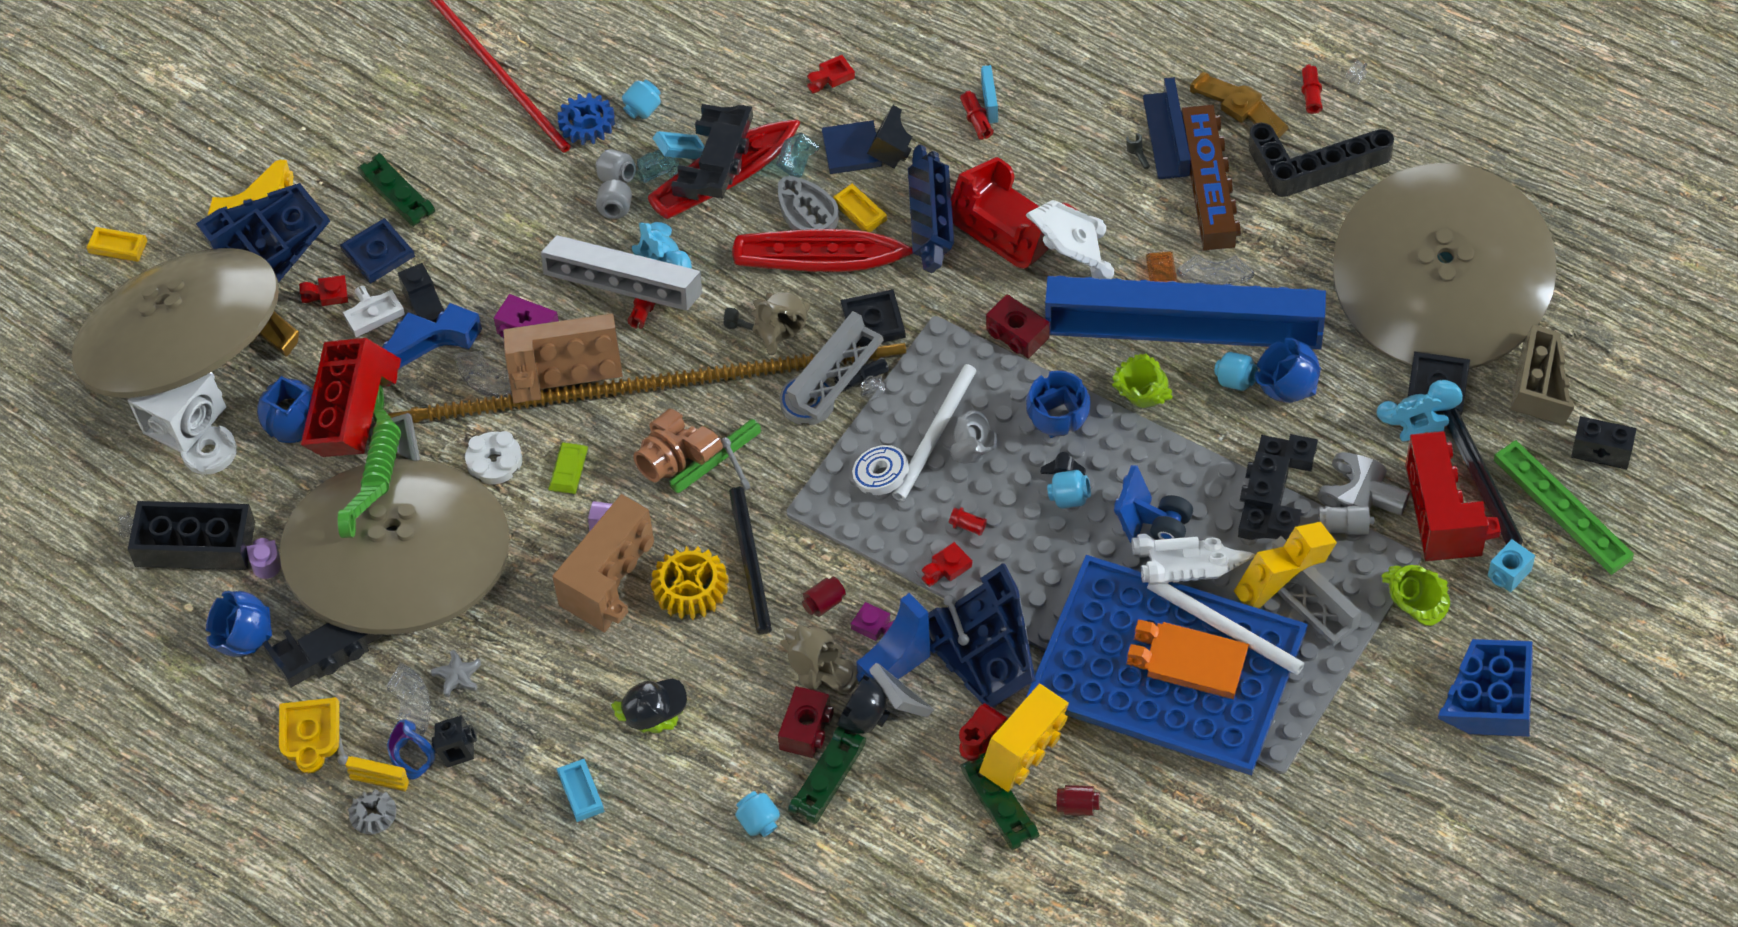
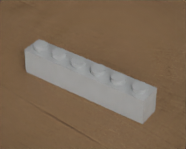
M558 235L541 251L544 275L686 311L702 294L701 271Z

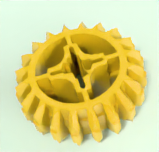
M686 545L684 552H679L675 548L673 556L665 554L663 557L664 562L657 561L656 570H653L651 590L653 591L654 600L659 602V607L662 610L667 609L670 616L678 613V617L681 620L685 615H690V618L694 620L695 614L700 613L705 618L707 609L715 612L716 604L723 603V596L727 595V585L729 583L726 567L723 563H720L718 555L712 556L709 549L701 553L699 546L694 551H690ZM675 576L676 580L673 582V586L668 588L669 581ZM711 577L712 582L705 590L703 586L706 584V580Z

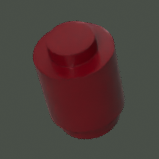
M836 577L824 578L803 593L804 600L802 605L808 614L820 617L842 602L846 591Z
M1065 785V788H1058L1057 812H1064V815L1094 816V810H1100V792H1095L1094 786Z

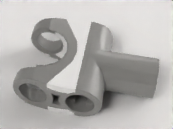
M1341 452L1335 455L1332 466L1348 478L1350 483L1342 486H1322L1317 496L1323 505L1330 507L1369 506V511L1371 506H1375L1398 515L1403 514L1410 492L1382 482L1387 472L1386 467L1382 463L1352 453Z

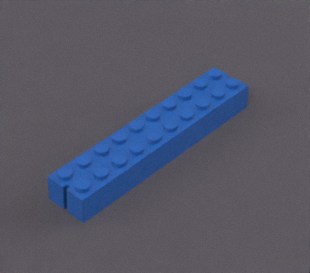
M1047 276L1045 319L1050 322V335L1261 347H1270L1278 340L1285 343V338L1290 337L1307 344L1311 349L1321 350L1325 323L1326 290L1233 286L1231 284L1177 283L1174 281H1135L1118 278L1096 279L1092 277Z

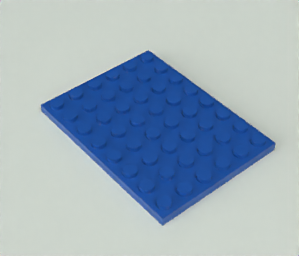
M1086 555L1035 674L1036 681L1031 684L1026 698L1040 683L1069 702L1065 712L1066 716L1252 776L1291 672L1248 647L1234 700L1147 677V669L1127 664V656L1131 644L1146 647L1149 651L1151 648V644L1134 640L1138 619L1153 622L1156 626L1158 623L1163 624V622L1231 640L1235 639L1147 589L1148 582H1142L1140 571ZM1168 583L1283 651L1297 657L1307 631V623L1179 583Z

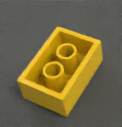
M1039 683L993 735L979 773L1007 792L1016 783L1020 786L1030 772L1028 769L1032 765L1037 767L1046 753L1045 749L1048 746L1053 748L1060 739L1061 733L1058 731L1068 719L1065 712L1069 702Z

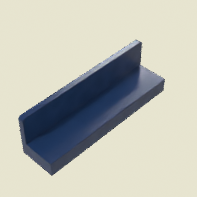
M1175 77L1164 78L1163 93L1143 95L1158 179L1190 176L1191 159Z

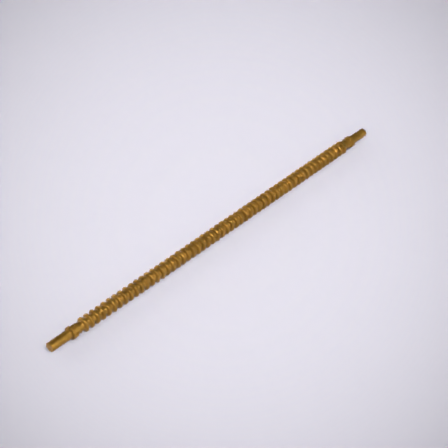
M905 343L879 346L869 359L875 361L879 357L906 354ZM811 352L810 356H806L803 353L802 357L794 355V358L786 356L784 360L778 357L777 361L771 358L769 362L763 359L761 363L755 360L753 364L747 361L746 365H742L739 362L738 366H734L731 363L730 367H726L723 364V368H718L716 365L715 369H710L708 366L707 370H702L700 367L699 371L691 369L689 373L686 370H683L681 374L675 371L674 375L667 372L666 376L659 373L658 377H655L654 374L650 378L644 375L643 379H639L636 376L635 380H631L628 377L627 381H623L620 378L619 382H615L612 379L611 383H607V381H604L603 384L596 382L595 385L588 383L586 387L580 384L578 388L572 385L570 389L564 386L563 390H559L556 387L555 391H551L548 388L547 392H543L541 389L540 400H529L519 403H513V397L511 394H508V397L500 395L498 399L495 396H492L490 400L484 397L482 401L476 398L475 402L468 399L467 403L460 400L459 404L452 401V405H448L445 402L444 406H440L437 403L436 407H432L429 404L428 408L411 407V410L387 414L390 418L409 413L414 424L424 419H429L431 422L433 418L441 420V417L449 419L451 415L457 418L459 414L462 417H465L466 413L473 416L474 412L481 415L482 411L488 414L489 410H493L496 413L497 409H501L504 412L505 408H509L512 411L513 407H517L520 410L521 406L529 408V405L537 407L539 403L545 406L546 402L553 405L554 401L560 404L562 400L568 403L570 399H573L576 402L577 398H581L582 401L585 400V397H589L592 400L593 396H597L600 399L601 395H605L608 398L609 394L616 396L617 393H621V395H624L627 391L629 394H632L634 390H637V393H640L642 389L648 392L650 388L656 391L657 387H661V390H664L665 386H669L672 389L673 385H677L680 388V384H685L687 387L688 383H692L695 386L696 382H700L703 385L704 381L712 383V380L720 382L722 378L728 381L730 377L736 380L737 376L743 379L745 375L751 378L753 374H756L759 377L760 373H764L767 376L768 372H772L773 375L776 374V371H780L783 374L784 370H788L790 373L792 369H796L798 372L799 368L805 369L816 355ZM855 356L844 358L841 362L846 365L848 361H851L853 364Z

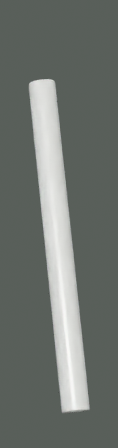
M969 364L963 366L911 459L908 475L906 474L903 478L904 482L901 486L893 491L892 496L896 500L903 502L908 496L976 374V369Z
M1168 583L1148 584L1147 589L1233 639L1249 644V648L1295 675H1298L1303 669L1304 662Z

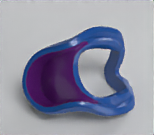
M403 719L392 730L388 739L387 750L392 764L404 768L407 778L413 780L419 778L435 762L436 751L425 738L415 733L416 725L414 722ZM409 740L415 742L427 756V762L419 770L408 766L400 757L399 750Z

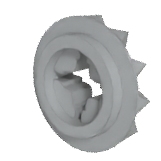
M377 789L368 793L363 791L357 799L353 798L352 805L348 808L352 826L364 834H377L386 830L394 822L397 812L395 802L388 793L379 792ZM376 805L379 814L371 813L367 816L365 807L374 808Z

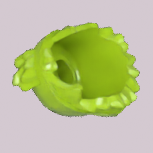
M1147 353L1135 354L1134 358L1129 357L1127 362H1121V367L1116 368L1117 372H1115L1112 378L1114 381L1112 387L1116 388L1121 396H1125L1136 407L1151 408L1158 404H1164L1165 400L1172 399V390L1169 389L1168 378L1165 372L1160 369L1159 362L1155 361L1153 357L1150 358Z
M1406 565L1403 567L1390 566L1388 568L1389 571L1381 575L1382 582L1389 584L1392 601L1422 625L1433 626L1440 622L1447 614L1450 607V598L1447 593L1449 589L1447 587L1448 582L1439 578L1437 572H1432L1419 565Z

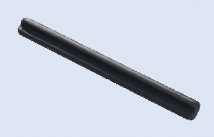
M1456 408L1446 410L1444 415L1449 419L1447 427L1492 517L1498 518L1500 533L1506 545L1513 539L1522 546L1523 539L1459 411Z
M741 486L733 487L729 490L756 632L759 635L768 634L772 631L745 491Z

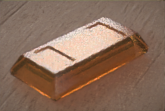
M1173 252L1146 254L1149 281L1177 282Z

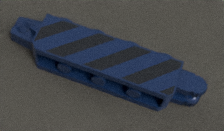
M918 144L913 150L912 165L908 167L913 254L921 257L923 270L932 274L935 270L942 267L944 255L952 249L954 244L949 166L940 162L937 152L931 150L927 154L926 147Z

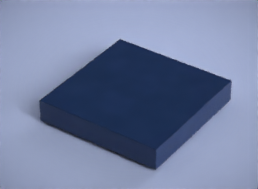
M874 120L822 128V137L830 174L882 167L881 161L867 154L876 135Z
M385 218L340 244L342 252L370 284L415 257L413 249Z

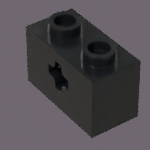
M1580 416L1571 458L1627 470L1637 428Z

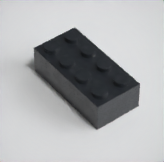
M137 501L128 552L135 567L247 570L249 561L247 546L252 545L256 522L249 504Z

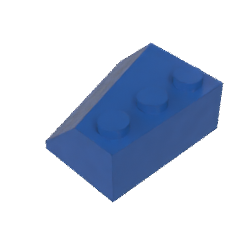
M1472 639L1460 665L1456 680L1448 692V698L1438 714V719L1468 734L1530 737L1533 642Z

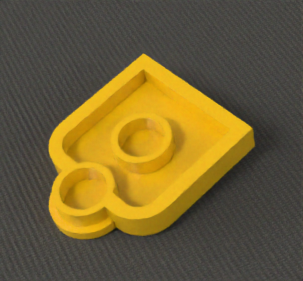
M333 697L280 703L279 749L288 760L295 761L297 767L304 773L318 771L323 766L325 758L332 756L339 747V700Z

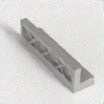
M852 311L788 388L787 394L792 407L819 420L884 341L883 336L866 328L862 316ZM862 336L872 340L868 346L860 348L856 346V343ZM855 356V362L851 366L840 368V362L844 358ZM838 376L839 381L835 386L824 388L823 383L827 378ZM822 396V402L816 409L806 405L811 398Z
M1280 536L1272 542V549L1283 547L1286 540ZM1313 566L1304 569L1288 582L1298 583L1303 588V594L1290 593L1286 589V585L1277 592L1333 647L1360 625L1361 611ZM1306 602H1318L1323 607V613L1310 612L1306 608ZM1326 621H1338L1344 628L1334 635L1326 627Z

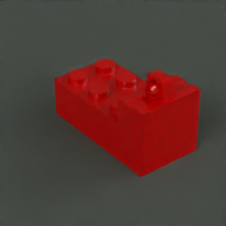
M367 338L324 342L301 445L322 457L364 454L379 385L389 387L396 384L401 358Z
M1445 431L1410 434L1405 467L1425 562L1482 556L1485 541L1498 538L1501 532L1498 518L1485 516L1483 501L1464 503L1462 490H1457L1456 483H1458V470L1456 466L1451 464V459H1453L1452 443L1446 441Z

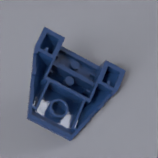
M301 183L267 193V197L258 200L243 201L244 204L229 209L227 206L219 208L196 223L211 249L234 248L253 252L270 264L279 283L329 224L330 220Z
M1002 563L980 579L983 584L955 603L964 634L969 637L967 645L964 646L958 643L959 634L949 607L935 608L928 613L930 651L933 654H937L946 663V667L958 675L964 682V686L982 704L986 703L992 708L1036 681L1019 590L1005 563Z

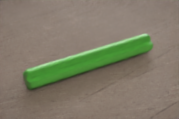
M751 419L726 437L731 441L730 447L733 453L761 433V426L757 421ZM722 448L721 451L704 464H699L695 461L669 480L670 487L676 493L682 492L729 457L725 448Z

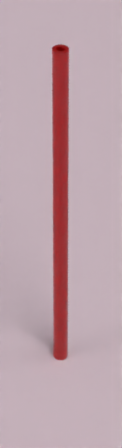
M430 0L563 153L569 151L570 144L443 0Z

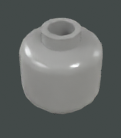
M608 149L597 159L596 172L602 182L615 179L627 184L634 178L636 166L630 154Z
M615 179L602 183L598 188L596 199L598 212L609 219L624 217L630 210L632 198L630 187L626 183Z

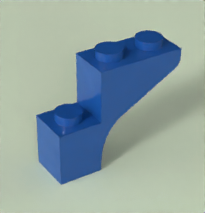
M449 303L445 311L439 314L436 323L408 312L404 319L397 323L394 334L389 341L383 344L382 348L401 358L399 369L440 346L453 345L469 350L482 330L479 314Z

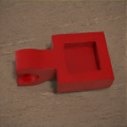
M839 55L820 63L819 71L808 74L807 78L811 83L807 84V87L812 93L819 92L827 83L833 88L855 79V71L844 56Z
M345 275L318 278L319 285L311 282L299 284L302 303H310L316 300L321 301V306L349 303Z
M953 542L932 556V563H929L922 569V572L925 574L922 580L928 587L934 585L944 576L949 581H952L970 569L973 560Z

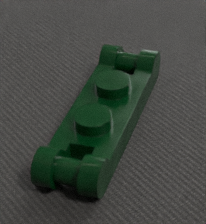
M381 153L373 156L372 161L369 163H363L357 167L360 175L411 226L414 227L420 223V219L425 215L429 217L435 213L432 203L421 196L386 161ZM379 169L381 172L375 175L373 172Z
M838 726L830 743L800 791L791 800L788 812L794 815L801 814L806 816L807 821L816 824L863 750L866 737L859 734L854 736ZM842 744L850 746L847 752L840 749ZM808 800H810V801L814 802L815 804H813V805L811 806V805L806 804V802H807Z
M984 752L978 756L979 759L973 762L966 761L960 767L1011 850H1015L1021 847L1022 842L1038 838L1040 836L1039 831L1011 790L1007 792L985 776L982 778L978 777L976 773L980 771L986 754ZM1019 825H1020L1021 828H1022L1021 830H1019V831H1017V832H1015L1014 830H1012V829L1016 828V827L1019 826Z

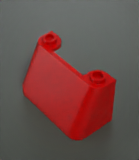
M995 157L960 173L951 197L954 225L1018 268H1026L1034 264L1049 250L1043 242V237L1045 236L1043 232L1026 216L1028 212L1040 206L1012 188L1015 176L1012 167L999 157ZM1062 203V204H1064L1065 206H1068V207H1071V208L1077 210L1076 208H1074V207L1071 206L1070 204Z

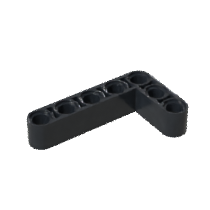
M1261 122L1254 124L1250 129L1248 149L1271 191L1277 196L1286 197L1388 163L1392 158L1394 136L1388 130L1378 129L1290 158L1274 129L1269 124Z

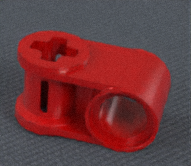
M982 704L959 731V740L961 742L959 746L960 755L968 761L979 759L978 756L987 751L991 738L1008 720V717L988 704Z

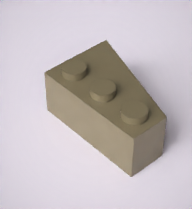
M1536 325L1531 326L1522 345L1510 410L1565 425L1574 409L1573 400H1570L1568 390L1570 383L1564 369L1565 358L1560 332Z

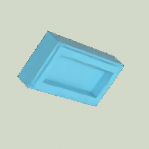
M991 65L982 66L981 85L987 111L986 117L989 123H998V104Z
M657 131L653 137V140L665 157L698 159L701 157L705 147L697 135Z
M585 759L557 768L558 776L576 822L605 812Z

